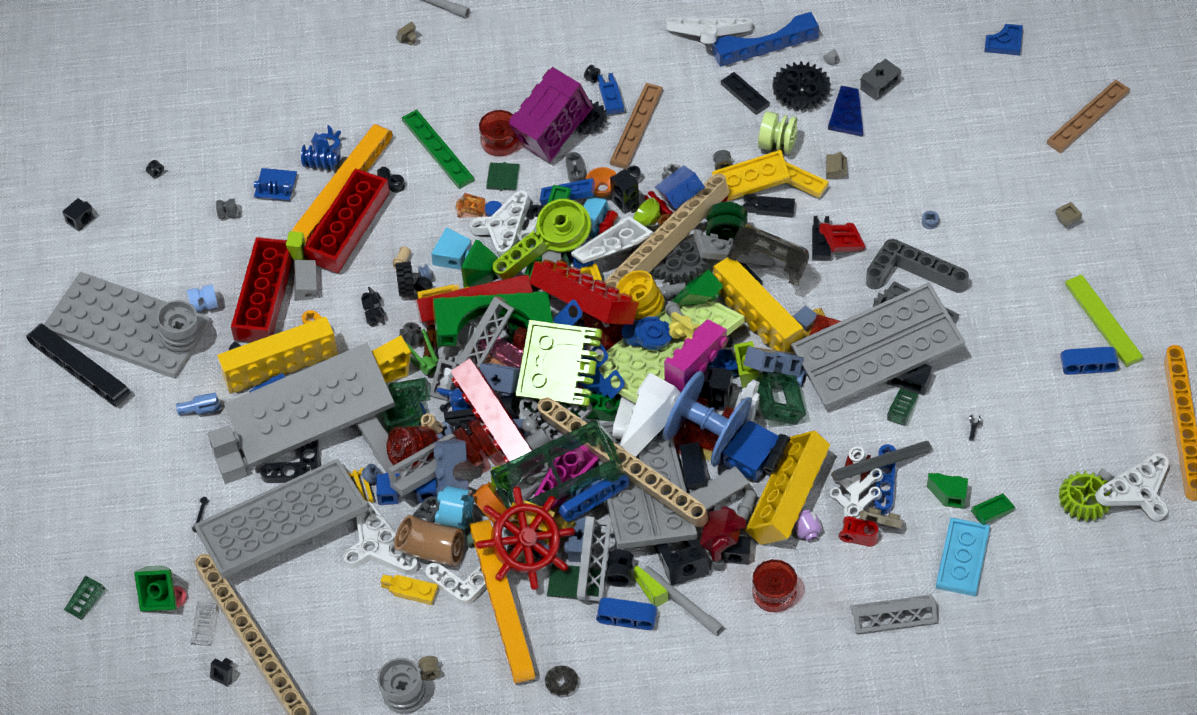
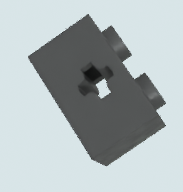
M884 59L877 63L868 73L866 72L862 75L860 90L877 101L900 82L901 69L887 59Z

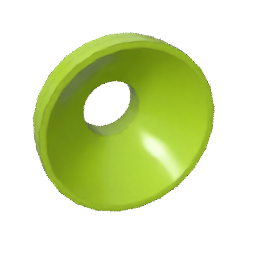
M655 198L647 199L637 209L633 219L646 228L654 226L661 215L659 202Z

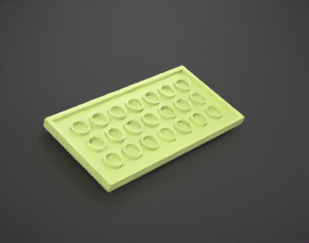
M708 300L704 304L680 306V311L690 317L694 325H701L705 320L709 319L726 328L727 336L745 322L743 315L716 301ZM664 306L655 317L671 324L672 317L666 314ZM672 337L670 344L666 348L650 350L641 345H628L621 339L606 351L608 353V360L599 370L604 379L614 370H617L625 382L624 387L618 394L636 403L639 396L637 395L638 388L649 373L665 381L664 360L667 357L672 358L674 356L673 352L677 348L682 349L684 340L680 337ZM604 353L601 356H599L596 360H603ZM617 376L611 378L613 388L620 386V379Z

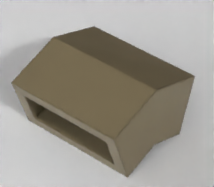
M841 152L826 154V179L838 180L847 176V157Z

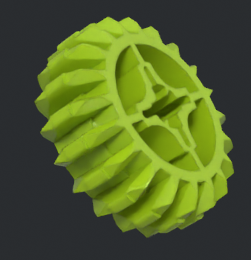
M1086 470L1083 474H1080L1078 471L1075 473V476L1070 474L1068 479L1065 478L1063 480V484L1059 488L1058 498L1060 506L1064 507V513L1070 512V518L1077 516V521L1081 518H1084L1085 522L1089 518L1093 521L1097 517L1101 519L1104 514L1109 512V508L1112 506L1101 505L1096 500L1095 494L1108 481L1102 480V475L1096 477L1094 472L1091 475L1087 474ZM1110 491L1106 493L1104 496H1109L1111 494Z

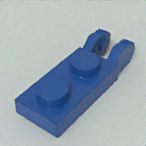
M608 73L609 82L604 83L602 75H598L599 90L607 115L624 112L623 102L613 73Z

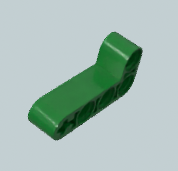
M617 393L612 399H610L609 395L591 394V396H582L576 394V396L590 399L593 407L591 413L586 417L587 419L615 421L622 397L620 394ZM559 403L566 409L571 406V404ZM580 407L577 412L574 409L571 412L577 417H581L578 413L581 410L585 412L587 409L586 407Z

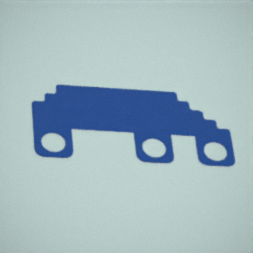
M571 300L553 319L554 323L571 326L575 324L582 316V310L576 300ZM572 305L578 309V315L575 318L569 315V308ZM600 343L599 347H593L590 351L595 352L596 349H601L604 353L603 360L597 361L596 358L582 357V359L597 362L595 375L579 374L580 377L593 379V384H579L582 389H588L591 392L594 390L596 394L601 392L603 396L609 395L610 399H612L624 387L625 382L617 370H614L606 379L602 376L599 368L608 360V353ZM613 376H617L620 379V386L618 388H613L611 385V378Z

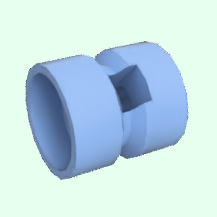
M213 284L202 286L201 290L198 288L187 290L189 303L193 305L196 312L203 311V308L207 310L218 308Z

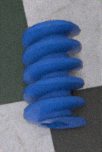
M305 144L302 146L301 163L303 167H308L309 165L310 168L316 166L318 169L323 167L325 170L330 168L332 171H335L339 165L341 157L340 148L334 153L333 147L327 152L325 146L322 151H320L319 146H316L315 150H313L312 145H309L308 150H306Z

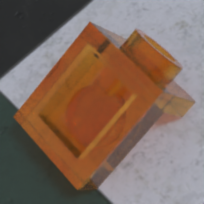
M464 193L462 198L456 202L457 217L461 218L464 212L482 217L485 213V198Z

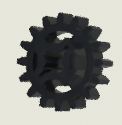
M590 100L593 109L576 128L577 133L583 131V135L587 132L593 134L594 130L600 132L599 127H605L607 111L604 110V105L599 106L598 101L592 103V100Z

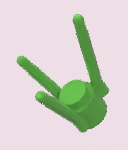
M422 329L431 357L424 356L421 358L406 341L405 343L410 349L411 354L418 360L416 361L410 356V361L424 375L429 376L435 373L439 359L434 353L426 330Z

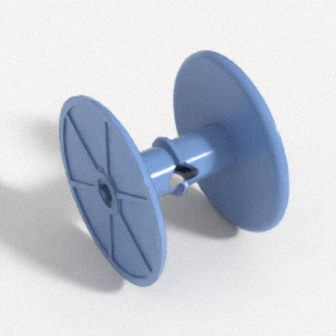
M698 371L689 380L676 400L665 424L663 439L670 440L673 438L687 419L701 426V430L707 429L719 436L711 456V465L716 467L723 460V451L744 426L751 409L752 398L746 397L728 419L715 412L714 407L709 409L696 402L704 383V373Z

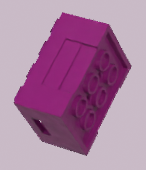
M552 66L543 75L542 81L533 88L531 95L528 98L526 97L520 105L521 108L509 119V125L523 147L551 163L578 125L593 109V106L581 83Z

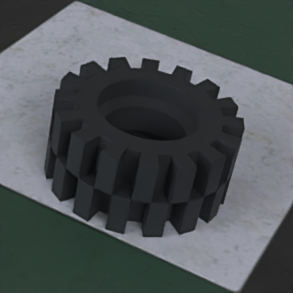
M411 261L396 263L399 296L414 295Z

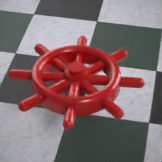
M514 487V506L506 509L501 514L489 505L483 507V511L493 518L495 522L491 531V539L476 542V548H493L496 557L503 564L495 576L497 581L503 580L509 569L518 573H528L531 589L537 590L539 585L536 571L550 563H553L562 571L568 570V565L558 558L556 554L560 545V537L574 535L575 529L572 527L558 529L554 518L548 513L556 501L554 496H550L541 508L534 504L523 503L521 488ZM525 513L535 516L529 527ZM517 514L520 528L508 520L512 515ZM541 522L547 529V531L535 532ZM503 527L515 536L502 537ZM549 539L548 549L537 541ZM504 545H511L513 548L510 555L506 552ZM532 548L543 556L536 563H534ZM523 549L526 564L516 561Z

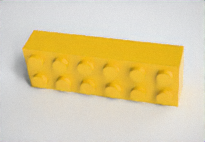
M732 255L714 265L713 275L723 285L719 291V296L725 300L726 305L743 315L751 331L756 332L762 342L768 344L772 350L795 354L791 344L803 339V327Z
M325 316L217 354L223 379L231 394L259 385L281 373L285 375L307 366H313L316 363L337 356L338 352L333 330Z
M816 430L790 436L791 440L785 449L784 458L780 460L775 473L770 475L745 529L760 545L786 540L792 534V528L799 518L802 506L806 503L807 495L813 487V482L816 475L820 472L821 464L826 458L830 444Z

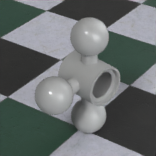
M531 417L525 418L522 422V429L526 433H531V436L526 439L527 443L536 453L543 451L542 459L546 463H553L557 452L554 449V441L543 427L536 430L537 422Z

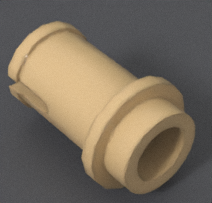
M400 247L397 257L392 261L395 269L396 263L407 262L411 254V250L408 247Z
M424 414L421 418L422 426L427 429L429 428L434 434H440L443 431V424L437 421L433 414Z

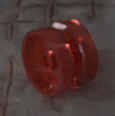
M493 110L486 113L479 122L481 146L489 155H509L520 144L519 139L509 125V119L513 115L509 111Z
M474 418L468 422L472 435L469 436L463 427L458 428L453 433L457 439L466 442V458H469L474 467L477 468L484 463V459L479 451L483 450L490 459L499 453L478 419Z
M776 559L767 560L758 565L753 572L752 579L754 602L761 609L768 612H781L793 605L797 592V574L795 569L789 563Z

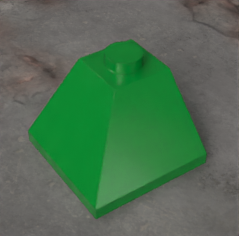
M477 239L461 266L464 288L490 283L497 276L493 270V263L498 257Z
M708 269L689 282L671 302L678 303L679 306L704 304L708 300L714 301L720 295L719 291L723 285Z
M164 565L146 566L134 572L140 611L177 609L170 568Z

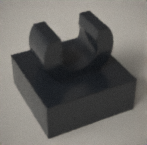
M215 658L211 662L210 678L228 686L232 682L233 667L230 665L233 664V661L225 658L223 661Z

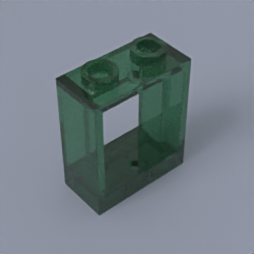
M763 371L755 379V381L760 382L757 393L760 394L759 403L763 419L796 425L806 415L796 376ZM771 388L783 390L786 404L774 401Z

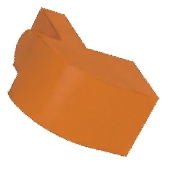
M490 482L486 485H481L473 495L475 503L493 524L495 520L483 511V507L489 505L500 514L508 509V505L497 495L495 487Z

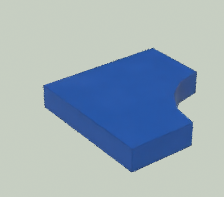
M1005 24L999 33L986 35L984 52L1020 56L1023 25Z

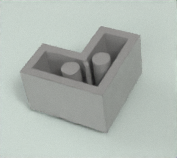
M230 425L208 432L211 449L224 483L228 484L247 477L246 469L249 466L246 458H241L240 454L243 452L237 432H232Z

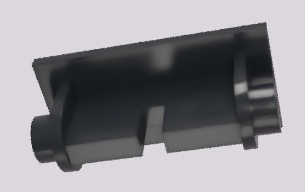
M368 287L369 293L365 292L361 297L363 309L366 311L364 312L366 322L369 326H375L379 321L385 325V312L380 304L382 301L381 296L377 291L375 292L371 287Z

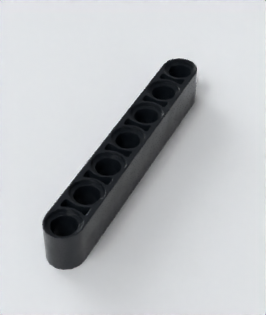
M40 323L26 335L27 340L33 347L114 407H117L131 394L124 383L44 324Z

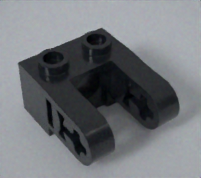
M707 367L704 372V383L696 402L709 404V408L714 407L715 410L728 412L733 394V371L725 368Z
M698 538L684 541L687 548L671 552L667 543L654 545L664 567L665 574L672 586L709 574L708 558Z

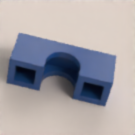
M389 473L377 475L378 505L398 504L400 494L390 487ZM437 478L413 490L417 494L418 503H423L426 498L431 496L437 497Z

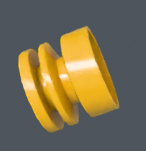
M632 271L621 278L616 286L620 293L633 296V300L639 302L634 320H640L648 316L655 317L664 306V296L651 274L647 271Z

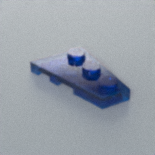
M841 85L828 124V130L863 137L859 89Z

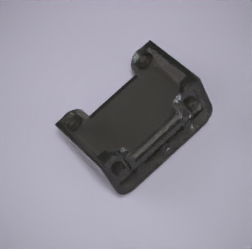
M743 225L734 233L727 258L736 261L740 255L745 254L748 256L751 248L786 262L783 271L789 274L788 283L798 286L809 260V252L806 248L751 225Z

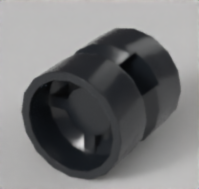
M615 549L609 552L605 581L609 585L626 587L631 584L634 555L623 549Z

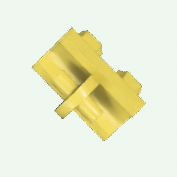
M673 312L671 314L672 323L669 324V335L673 338L680 337L684 341L687 338L692 339L694 331L700 324L694 325L691 318L687 315L681 316L679 313Z

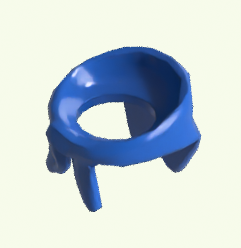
M327 125L328 133L319 135L314 133L311 143L314 150L316 146H319L320 151H322L325 146L327 152H329L330 148L333 147L335 153L341 145L339 140L341 131L338 130L333 134L332 127ZM326 138L333 139L335 143L329 146Z

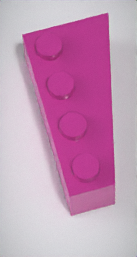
M709 319L705 320L694 331L692 339L687 338L684 341L682 349L677 348L673 352L674 356L672 358L667 357L664 360L665 381L674 385L682 392L693 375L698 371L704 373L709 362L715 360L720 348L726 346L728 342L727 329Z
M568 434L547 475L534 495L532 503L542 507L550 496H554L556 501L550 510L555 512L559 505L563 504L571 495V486L585 480L596 469L599 458Z

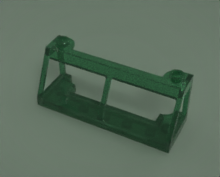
M597 419L490 471L506 509L510 508V504L515 503L512 491L522 481L520 475L547 462L558 486L527 500L541 507L550 496H554L558 500L601 478L613 482L625 475L613 439ZM586 443H589L591 446H604L610 459L608 462L562 483L552 462L553 459ZM502 488H504V489L506 490V492H507V494H508V497H509V500H510V504H509V502H508V500H507V498H506V496H505L504 491H503Z

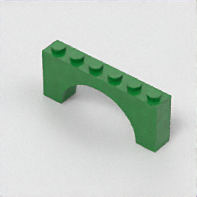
M547 292L433 298V317L437 347L457 346V337L462 328L471 321L483 317L494 297L503 298L507 304L515 308L510 318L520 322L527 329L529 320L553 323L549 295ZM503 307L498 316L504 317L508 309Z

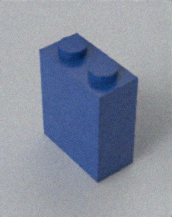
M685 165L655 186L662 199L674 209H677L705 188L696 173Z
M748 420L723 451V464L729 469L736 466L745 478L757 481L764 472L763 467L770 455L769 451L774 447L778 435Z

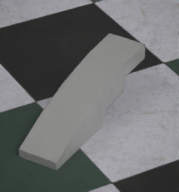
M465 325L457 337V346L444 347L442 357L438 360L430 396L444 400L449 399V397L439 394L436 389L442 388L452 391L454 383L451 379L454 376L450 371L459 366L456 362L470 340L473 326Z
M375 415L355 423L361 431L362 437L372 449L373 455L386 473H388L390 467L403 461L399 451Z

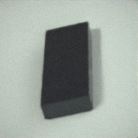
M735 72L721 80V85L755 115L770 106V102Z
M699 442L680 445L687 490L707 486Z

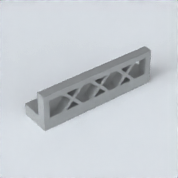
M494 297L456 363L460 365L469 358L473 360L476 355L477 366L480 369V363L485 362L515 308L507 304L503 298ZM503 307L508 309L504 317L498 318ZM495 322L497 330L495 334L489 335L488 332ZM484 339H486L487 348L479 352L480 346Z
M451 433L438 441L455 439V436ZM435 443L388 469L390 487L398 494L404 496L436 478L435 469L437 466L434 453L431 458L427 459L429 454L434 451ZM419 460L416 466L411 469L413 463ZM403 469L401 474L396 477L395 473Z
M586 516L577 589L578 600L599 602L603 598L611 521L595 520L594 517ZM595 525L606 526V534L601 538H598L594 533ZM599 543L603 547L604 552L596 559L592 554V548ZM597 563L601 568V574L594 579L589 572L590 568ZM593 583L599 588L598 597L587 596V589Z
M932 595L850 605L851 614L854 616L856 633L937 622L935 598ZM931 607L932 618L923 619L918 614L923 608ZM902 611H910L913 615L908 621L903 622L898 618ZM882 613H888L893 617L888 624H882L878 621ZM868 616L872 621L867 627H860L859 617Z

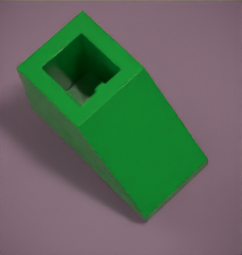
M928 473L927 488L946 507L964 509L968 478L948 476L941 473Z

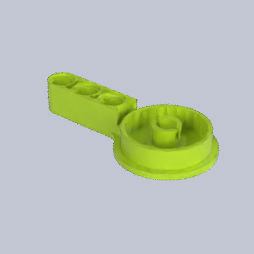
M557 199L548 203L538 215L536 233L533 230L493 263V270L498 278L503 280L514 277L546 251L564 253L580 247L586 241L591 231L592 224L588 211L581 204L570 199Z

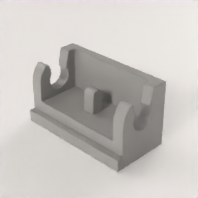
M295 260L293 270L294 301L312 300L313 295L306 294H314L317 290L316 261Z

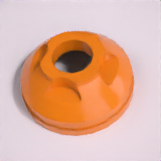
M599 167L587 174L586 179L593 178L595 181V196L605 197L611 195L610 177L617 174L614 170ZM600 185L608 187L605 191H600L597 188Z

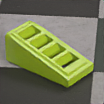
M290 231L286 242L289 253L294 261L305 260L303 250L305 238L303 232Z
M638 565L635 566L634 579L650 603L658 607L667 602L668 591Z

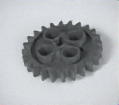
M686 236L652 269V272H654L655 276H659L660 280L666 278L667 283L670 280H673L674 284L677 280L683 283L685 279L691 282L692 277L696 278L698 277L697 274L701 275L703 270H708L707 265H710V260L701 258L694 237L687 239Z

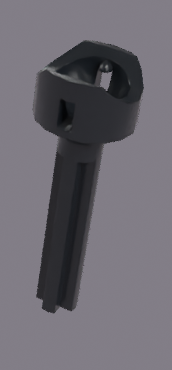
M515 395L500 397L502 404L512 419H519L511 408ZM472 408L443 412L444 420L447 423L475 420L477 418L472 412Z

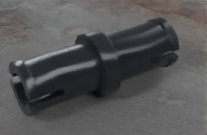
M779 434L774 447L770 449V455L763 467L766 472L774 474L780 460L784 458L785 449L791 440L787 435Z

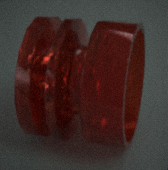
M428 426L396 427L390 432L387 439L386 449L388 458L393 465H396L437 442V436L433 429ZM434 451L429 454L427 459L432 458ZM419 460L415 461L411 467H415Z

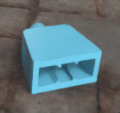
M445 228L431 253L432 264L461 270V266L472 247L471 240L449 228Z

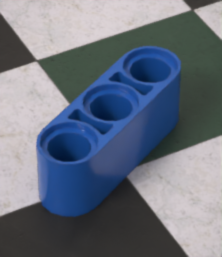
M1114 347L1067 349L1060 354L1063 372L1067 375L1114 372L1119 368L1117 353Z
M605 597L599 601L596 620L606 625L652 630L655 627L658 608L649 603Z

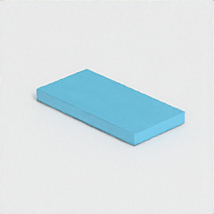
M950 517L936 589L976 597L990 525H982V523Z

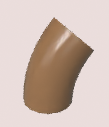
M408 515L401 522L396 532L394 548L396 551L419 559L443 565L457 566L463 555L464 533L460 528L444 526Z

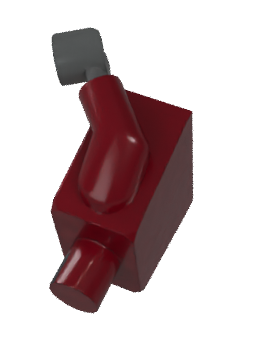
M727 506L721 507L718 511L707 512L709 518L707 524L704 525L700 545L711 552V568L720 571L724 564V559L721 558L722 552L737 543L740 530L746 527L745 519Z

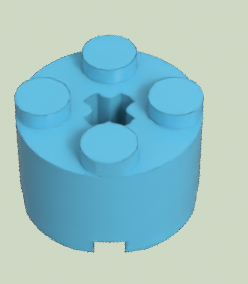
M447 486L444 491H439L437 502L440 505L439 511L435 515V522L440 525L465 530L469 525L466 523L467 518L471 519L474 497L470 496L473 493L472 490Z

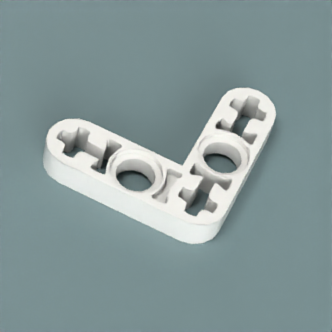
M431 563L426 567L427 580L430 583L438 584V589L460 605H470L487 588L481 566L465 581H462L441 564ZM433 571L436 573L438 571L439 576L437 574L432 575L431 572ZM477 578L484 580L481 585H475L473 581ZM447 581L455 582V585L451 588L444 586ZM461 593H463L464 595H466V594L468 593L469 596H468V597H466V596L461 597Z

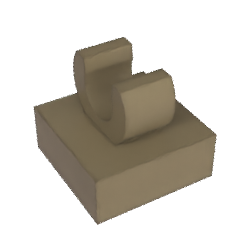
M411 21L398 30L396 39L400 43L404 40L409 45L416 42L417 36L414 33L416 26Z
M1072 202L1061 206L1055 212L1064 227L1082 218V213Z

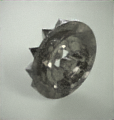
M555 666L545 676L546 688L551 694L554 693L558 697L560 695L568 696L570 692L575 691L578 685L576 672L568 666ZM563 675L565 682L563 683V685H561V687H559V683L557 681H560Z

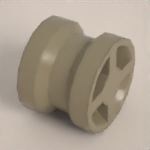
M425 656L419 659L418 667L421 669L420 673L423 680H434L441 675L440 669L437 667L439 664L437 657Z

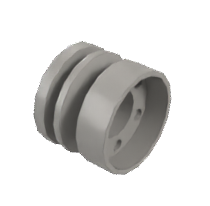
M174 300L164 304L158 310L159 336L164 347L173 351H184L197 343L200 335L196 309L192 304L182 300Z
M395 658L389 660L381 667L378 672L377 682L384 702L390 710L397 713H408L422 705L426 697V688L419 667L414 661L407 658Z

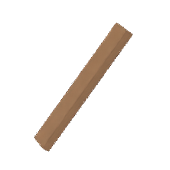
M1114 80L1047 140V145L1061 154L1129 93L1130 88Z
M650 83L645 84L610 160L611 166L628 169L663 92L662 86Z

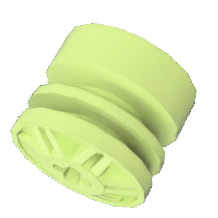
M766 111L760 127L758 148L771 151L776 143L777 151H782L784 146V154H790L797 138V117L792 116L789 121L788 115H784L782 121L779 122L778 113Z

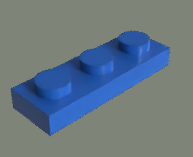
M593 178L558 185L571 188L570 200L594 196L595 181ZM553 186L541 188L539 200L541 205H547Z

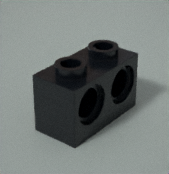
M626 169L610 177L611 201L624 214L636 209L639 206L638 181Z

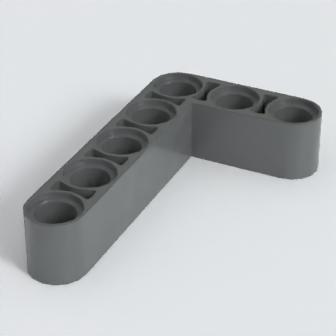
M889 239L883 244L866 272V285L873 290L879 289L884 284L895 266L956 293H962L967 290L969 279L967 270L897 239Z

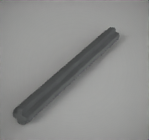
M923 441L836 469L831 473V476L837 482L871 471L874 468L884 467L927 453L932 449L929 441Z

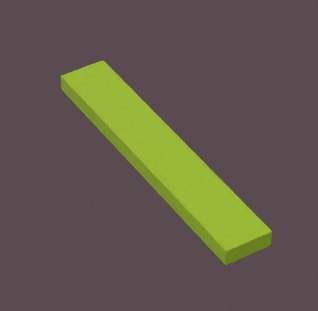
M1081 274L1065 281V286L1108 344L1116 349L1117 356L1125 367L1142 361L1143 355L1084 276Z

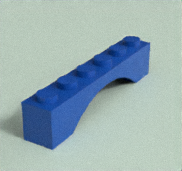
M812 12L794 16L791 22L784 28L767 36L739 38L728 35L718 38L715 43H712V52L720 67L817 39L819 38V25Z

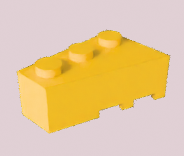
M401 335L372 351L385 383L408 376L411 351Z

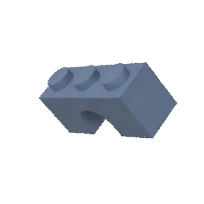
M748 346L744 365L759 371L772 373L777 371L787 375L799 376L804 357L784 351Z
M459 439L435 442L434 456L437 466L435 469L438 483L436 489L437 497L439 491H444L447 486L468 489V480L454 478L453 476L455 465L459 462L467 461L466 442Z

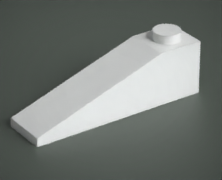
M628 216L571 252V255L582 263L590 262L631 250L648 239L653 232Z
M652 373L647 375L638 388L637 395L639 396L636 405L632 407L631 412L633 414L630 423L626 425L620 447L636 457L665 427L669 414L681 394L674 385Z

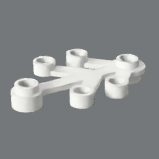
M856 446L849 451V457L853 464L864 461L866 453L863 448ZM857 455H862L859 459H855ZM874 468L871 470L870 475L861 483V474L853 476L852 483L847 478L837 481L851 494L849 501L843 496L840 488L834 487L830 490L831 498L834 501H838L844 507L845 517L851 516L860 519L861 510H864L871 501L881 498L882 492L880 489L872 487L869 493L859 501V495L874 481H881L883 473L880 469ZM875 473H880L878 477H873ZM878 491L876 496L872 495L873 492ZM835 492H839L838 496H833ZM853 510H857L856 514H851Z

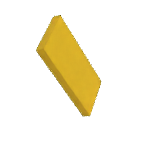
M781 150L711 172L712 176L715 174L725 175L729 187L727 201L791 181Z

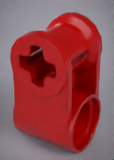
M847 516L843 519V529L839 532L838 537L846 543L872 547L878 542V526L873 521Z

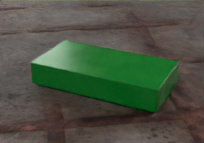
M1002 493L973 506L971 512L982 525H985L1013 512L1015 506Z

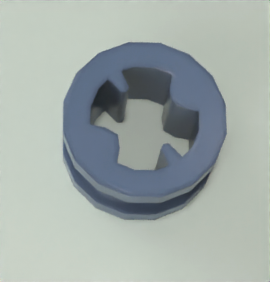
M926 211L922 216L923 227L926 229L936 228L939 223V215L934 211Z
M424 264V267L418 266L420 277H426L431 280L428 265Z
M368 464L361 473L368 483L373 484L377 481V475L381 474V471L376 465Z

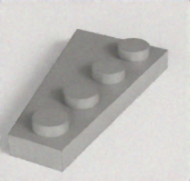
M695 229L693 236L701 258L724 260L732 255L740 263L770 266L773 263L774 259L769 248L747 242L745 245H742L735 239L729 238L727 241L719 239L716 234L711 233L710 236L702 234L701 230Z

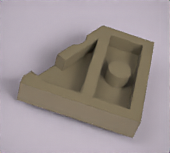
M872 507L869 510H861L859 517L860 519H868L900 529L903 528L905 521L900 519L901 515L889 512L887 516L881 514L880 509Z

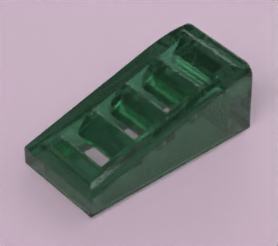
M426 377L390 383L389 392L394 402H403V400L406 402L409 399L410 401L430 400V383Z
M900 388L889 408L887 420L906 426L919 394Z
M85 575L64 611L82 620L102 595L105 587ZM92 587L94 588V590L90 591L88 590V588ZM87 593L90 596L89 598H86L83 596V594ZM81 599L86 603L82 605L78 602V600ZM74 605L81 608V611L74 610Z

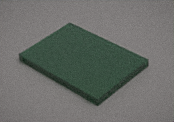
M552 564L547 597L578 600L577 589L580 566L568 565V570L562 571ZM590 568L589 573L594 579L601 574V568ZM593 583L587 589V596L598 597L599 588Z

